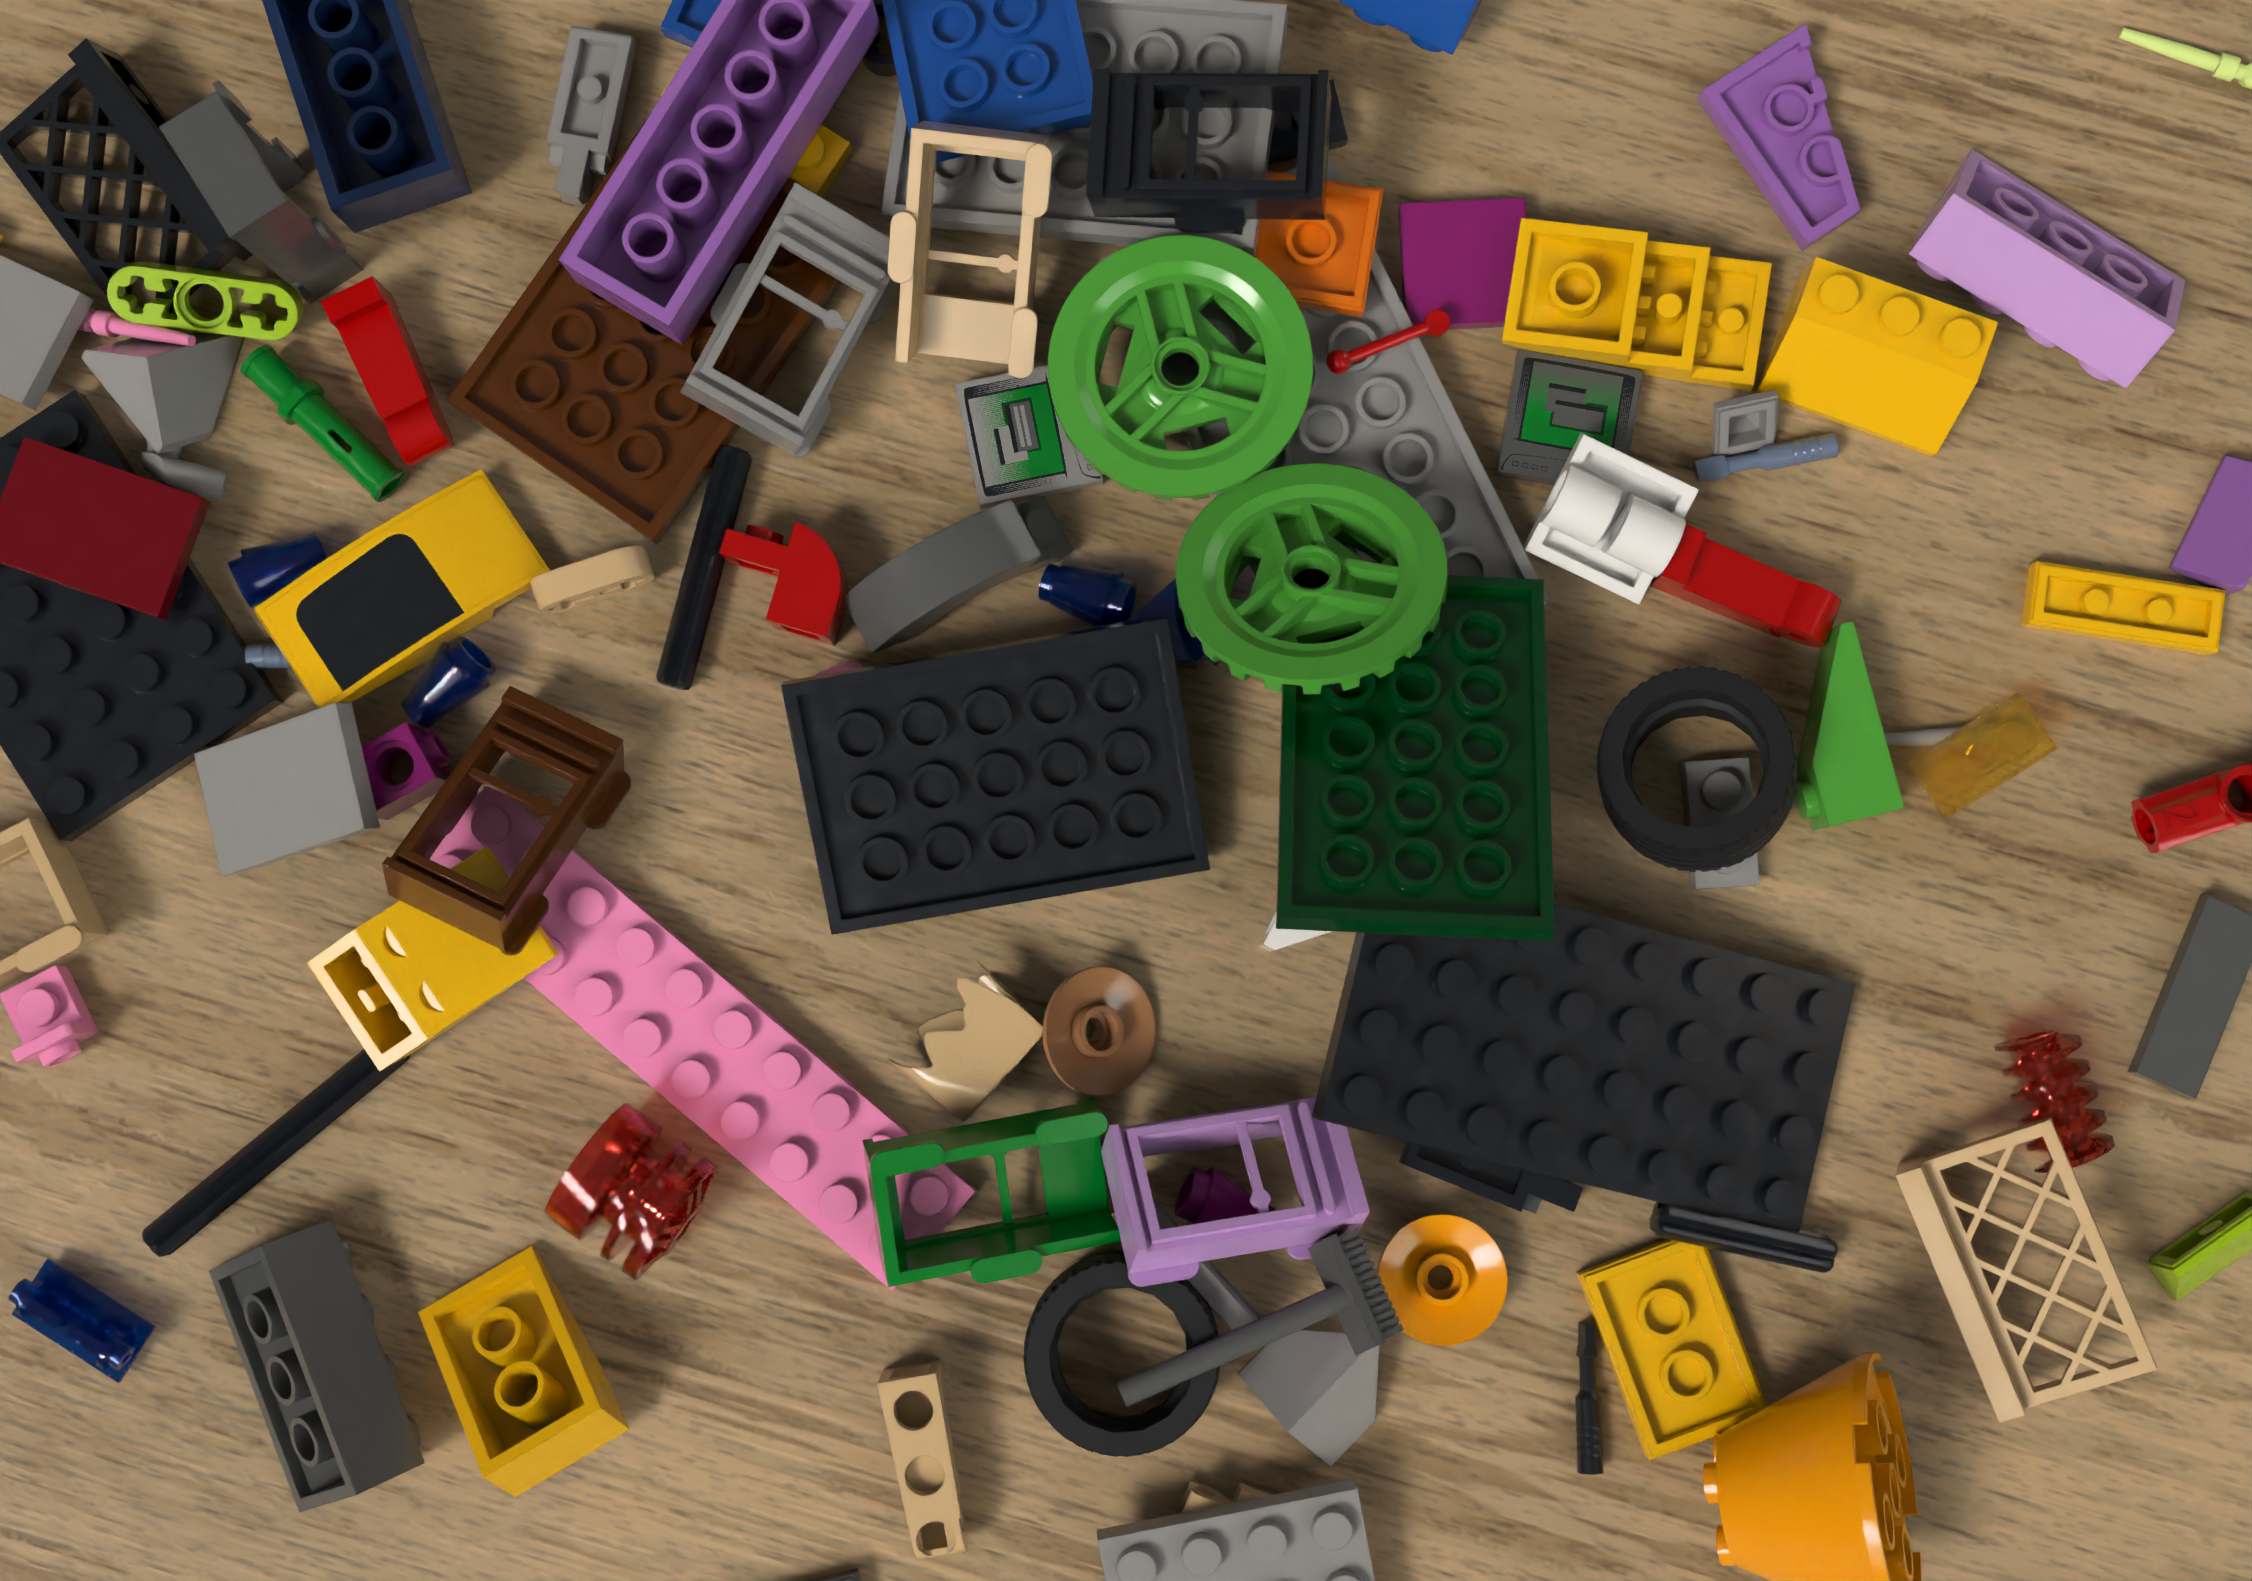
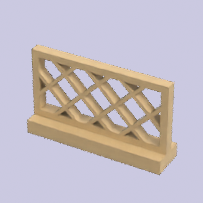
M2051 1116L1927 1158L1923 1154L1899 1163L1895 1176L1999 1423L2025 1416L2027 1408L2157 1370V1364ZM2039 1137L2044 1138L2053 1162L2043 1183L2005 1167L2015 1145ZM2003 1150L1998 1163L1982 1157ZM1969 1162L1993 1174L1979 1204H1976L1951 1193L1942 1170ZM2057 1173H2059L2067 1194L2051 1188ZM2000 1177L2038 1193L2023 1225L1986 1208ZM2046 1197L2074 1209L2079 1224L2069 1245L2032 1229ZM1958 1208L1974 1214L1968 1228H1966ZM1981 1218L2018 1234L2005 1265L1977 1254L1972 1238ZM2084 1234L2093 1256L2078 1250ZM2026 1239L2064 1255L2050 1286L2012 1270ZM2072 1260L2100 1271L2106 1285L2095 1307L2058 1291ZM1984 1269L1999 1276L1993 1290ZM2007 1280L2044 1296L2030 1327L2003 1315L1997 1301ZM2110 1298L2114 1302L2120 1319L2104 1312ZM2053 1301L2090 1317L2076 1348L2039 1332ZM2101 1322L2127 1334L2136 1357L2108 1364L2085 1353L2098 1323ZM2010 1331L2025 1337L2019 1351ZM2033 1342L2070 1358L2061 1379L2033 1387L2024 1365ZM2079 1363L2092 1368V1370L2075 1374Z

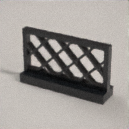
M87 38L84 39L68 54L75 65L0 131V155L106 296L109 280L113 276L110 270L118 271L135 260L138 228L162 231L160 264L175 265L178 232L196 234L209 251L191 268L219 271L234 257L246 261L253 255L238 241L232 240L228 236L160 130L159 126L169 121V119L121 55ZM85 86L93 97L91 125L67 123L69 100ZM108 118L115 127H108ZM35 130L49 131L46 165L29 163L17 147ZM66 133L90 135L86 169L63 167ZM106 136L124 138L130 146L127 173L103 171ZM144 166L151 175H143ZM38 174H44V175H45V176H44V182L42 181V179L39 177ZM62 176L85 179L82 213L66 212L60 205L59 196ZM102 180L126 183L122 217L98 215ZM142 184L160 186L166 194L163 221L139 219ZM180 214L188 224L180 223ZM74 222H81L80 230ZM97 224L121 226L118 261L102 260L96 253ZM171 279L173 287L167 292L156 291L155 298L172 300L169 308L170 313L174 310L173 297L179 283L177 280L173 283V279ZM203 283L194 285L190 290L189 296L199 289ZM132 284L125 287L126 294H131Z

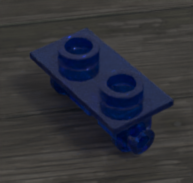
M50 1258L45 1261L32 1282L26 1278L21 1280L14 1287L8 1299L16 1305L12 1313L13 1316L118 1383L123 1380L156 1328L155 1325Z

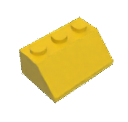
M1815 257L1795 281L1755 393L1776 390L1779 402L1934 457L1937 455L1978 382L1998 322Z

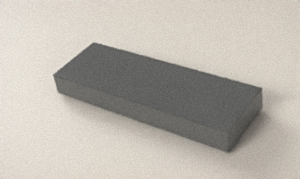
M2210 896L2199 897L2128 1069L2129 1073L2183 1097L2197 1098L2252 963V914Z

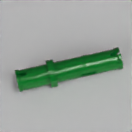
M268 344L255 349L245 359L240 372L253 381L278 406V415L287 424H297L334 461L365 488L375 501H384L398 490L404 482L406 474L394 466L383 453L324 398V389L315 380H305ZM340 438L352 447L351 452L339 441Z

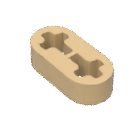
M636 545L615 549L545 572L533 578L530 583L540 614L547 615L569 611L639 588L654 580V573L645 546Z

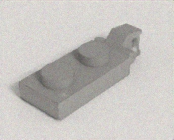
M573 25L570 28L546 140L550 148L549 163H551V166L560 167L555 191L560 194L563 203L585 206L590 199L594 184V173L607 175L609 161H613L637 43L631 35Z

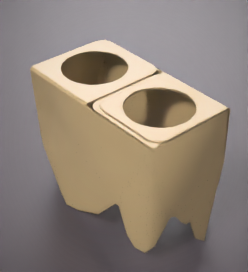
M977 961L979 966L988 974H984L978 980L979 984L967 978H957V990L966 1004L963 1010L951 1011L930 1019L919 1026V1037L930 1068L903 1067L892 1059H888L892 1065L962 1122H967L1007 1078L1010 1072L1015 1069L1043 1037V1021L1000 981L995 979L979 961Z

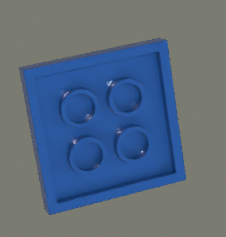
M882 0L910 140L911 128L921 121L1049 135L1091 124L1093 73L1077 0ZM937 151L936 163L970 154Z

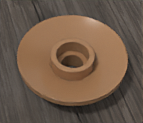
M1090 967L1075 972L1058 986L1047 1005L1042 1030L1044 1050L1054 1073L1065 1085L1074 1091L1091 1096H1108L1123 1091L1132 1085L1144 1072L1154 1049L1156 1022L1153 1008L1146 992L1130 975L1115 968ZM1089 1020L1093 1031L1090 1039L1087 1041L1085 1030Z

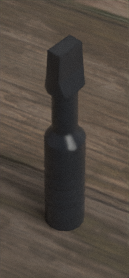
M1578 1323L1576 1355L1579 1357L1580 1390L1575 1397L1577 1472L1580 1474L1596 1475L1604 1473L1601 1427L1602 1401L1596 1390L1595 1357L1598 1354L1595 1346L1594 1325Z

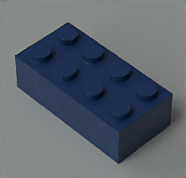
M262 0L330 210L354 233L472 193L408 0Z

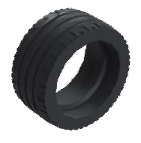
M1690 666L1683 669L1676 668L1670 672L1665 671L1660 673V675H1654L1646 682L1643 681L1638 687L1633 688L1626 698L1623 697L1615 707L1604 727L1598 747V784L1603 805L1613 826L1644 857L1650 858L1653 862L1665 867H1673L1680 871H1716L1722 867L1728 868L1737 863L1739 864L1746 858L1752 857L1771 841L1783 825L1792 807L1796 792V745L1788 722L1777 704L1760 687L1754 685L1752 681L1744 680L1740 675L1732 674L1727 670L1720 671L1713 667L1704 668V666H1698V668H1691ZM1708 716L1731 722L1752 738L1761 754L1762 779L1756 797L1745 810L1719 824L1692 827L1662 820L1643 805L1633 787L1631 767L1638 747L1650 733L1679 718Z
M1114 1251L1083 1259L1070 1266L1052 1281L1038 1300L1030 1318L1025 1336L1023 1359L1026 1380L1032 1398L1044 1418L1057 1432L1075 1445L1088 1451L1114 1457H1129L1151 1453L1167 1446L1184 1435L1198 1421L1209 1405L1218 1382L1220 1366L1178 1384L1162 1404L1141 1415L1111 1416L1089 1408L1075 1396L1060 1370L1058 1342L1067 1318L1082 1301L1103 1290L1132 1288L1154 1295L1174 1312L1185 1334L1186 1351L1219 1337L1208 1302L1187 1279L1144 1287L1136 1286L1128 1278L1124 1251Z

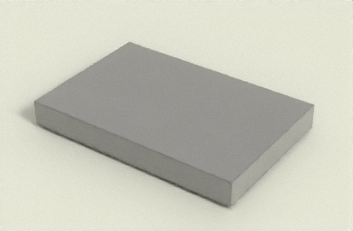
M335 702L194 754L221 876L239 875L380 828L351 702Z

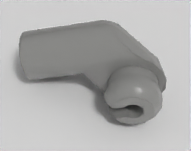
M147 441L146 452H141L142 466L162 484L196 496L217 501L222 500L228 471L179 460L182 447L158 454Z

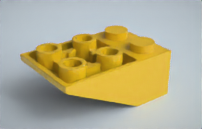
M488 846L450 868L498 893L501 892L509 880V877ZM398 901L352 930L308 961L307 964L378 1070L382 1071L424 1047L558 956L559 952L541 925L538 926L524 949L519 954L510 956L502 953L499 948L402 901Z

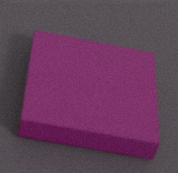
M1525 198L1400 203L1398 221L1403 306L1413 326L1424 322L1430 311L1440 309L1445 311L1450 318L1448 330L1504 327L1521 218H1526Z

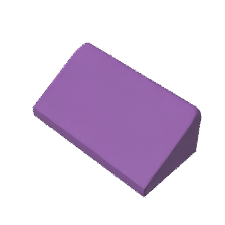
M2227 455L2222 457L2168 567L2208 588L2226 590L2225 596L2243 590L2252 576V462Z

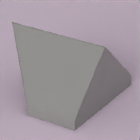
M216 333L190 334L196 338V343L193 347L130 338L86 349L81 358L159 454L209 438L216 423L244 337Z
M1301 1329L1263 1346L1237 1373L1287 1432L1330 1467L1376 1420L1379 1345L1355 1356L1346 1333Z

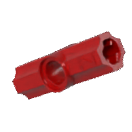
M2252 761L2232 768L2213 771L2202 778L2132 801L2133 813L2131 820L2138 839L2143 841L2150 853H2157L2240 824L2251 823ZM2232 781L2239 785L2243 792L2244 801L2239 811L2233 808L2228 800V787Z

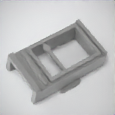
M795 182L751 264L739 263L733 268L712 306L710 317L717 326L680 393L782 449L794 458L806 456L831 412V403L827 396L867 323H876L881 319L900 284L894 282L888 275L890 238ZM779 246L863 294L849 323L842 319L838 311L833 309L827 311L764 274ZM758 283L818 317L827 329L834 330L837 328L843 332L798 416L712 368Z

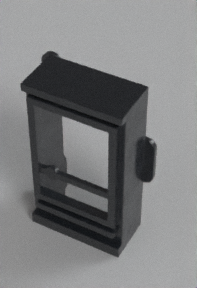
M1094 69L1086 195L1095 217L1174 218L1176 227L1185 233H1236L1243 228L1245 219L1325 220L1332 100L1328 70H1318V74L1111 73L1110 69ZM1172 107L1186 108L1189 112L1185 179H1150L1155 110ZM1204 108H1266L1271 111H1300L1296 180L1195 179L1199 112Z

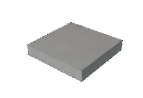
M0 255V394L36 411L94 300L69 286Z

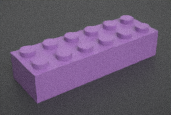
M722 0L559 258L560 263L572 278L583 287L674 341L684 345L881 30L874 1Z

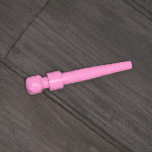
M89 308L78 329L83 332H95L98 335L112 338L123 335L142 340L193 347L196 343V338L193 335L154 325L132 323L121 318L115 312L97 311L93 308Z

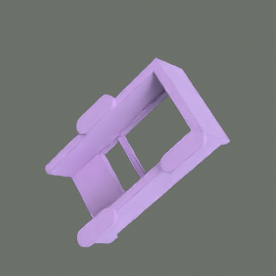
M1316 1097L1119 1127V1124L1109 1125L1101 1154L1127 1264L1128 1278L1131 1283L1144 1287L1190 1279L1197 1274L1200 1266L1199 1262L1286 1248L1288 1254L1296 1260L1310 1259L1312 1257L1308 1248L1334 1234L1340 1236L1357 1228L1360 1230L1370 1210L1346 1126L1313 1118L1312 1113ZM1283 1135L1302 1207L1269 1212L1268 1205L1271 1197L1263 1189L1251 1140ZM1240 1144L1253 1192L1250 1197V1203L1253 1208L1257 1209L1258 1214L1160 1230L1143 1157L1185 1150L1194 1152Z

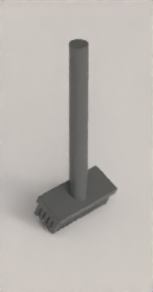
M1357 1228L1340 1236H1337V1234L1331 1235L1308 1248L1326 1289L1118 1381L1117 1385L1126 1406L1129 1407L1335 1314L1338 1315L1355 1356L1385 1343V1338L1403 1331L1402 1325L1398 1324L1400 1321L1398 1316L1395 1317L1394 1315L1396 1313L1395 1309L1391 1308L1392 1302L1387 1299L1389 1298L1388 1293H1384L1385 1287L1383 1284H1380L1382 1280L1380 1276L1377 1277L1378 1271L1373 1268L1375 1266L1374 1262L1369 1260L1371 1256L1369 1253H1366L1368 1249L1366 1245L1363 1246L1362 1244L1364 1240L1362 1237H1359L1361 1235L1359 1229Z

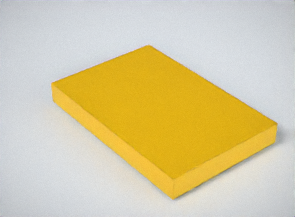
M1665 1239L1576 1272L1643 1453L1649 1461L1712 1438L1715 1434H1721L1726 1429L1767 1407L1708 1248Z

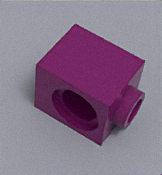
M405 722L362 746L377 816L380 819L389 820L437 793L450 776L445 766L452 763L451 757L444 743L433 730L426 733L423 728ZM408 752L414 763L412 775L406 782L396 785L391 777L392 763L400 754Z

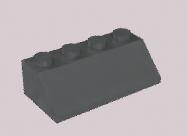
M332 1219L263 1244L209 1271L299 1513L358 1495L425 1463L419 1449L421 1445L419 1429L412 1417L406 1414L396 1388L398 1377L395 1366L391 1359L382 1352L373 1328L375 1322L373 1308L367 1297L360 1293L350 1267L352 1256L349 1245L345 1238L337 1233Z

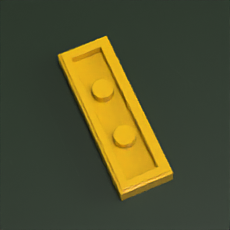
M2036 561L2029 564L2021 626L2209 656L2218 653L2226 590Z

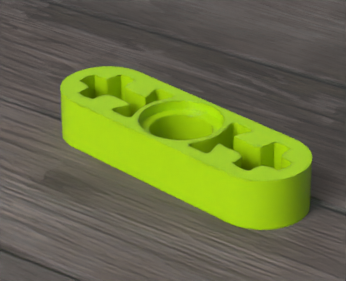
M137 261L118 270L109 280L107 287V297L112 309L121 318L138 324L262 340H278L293 331L303 316L302 299L296 289L285 281L273 278ZM139 276L144 278L146 289L167 292L173 287L171 279L177 280L179 283L173 297L176 314L169 312L172 304L171 299L153 298L145 303L143 308L138 307L136 296L126 294L125 287L136 282ZM209 284L220 292L224 301V308L220 316L205 318L192 309L189 302V293L194 285ZM236 288L244 289V294L241 298L243 303L259 304L267 298L268 293L276 295L275 301L277 306L287 308L288 315H282L275 322V325L267 323L266 313L246 309L240 314L242 322L234 321V316L239 306Z

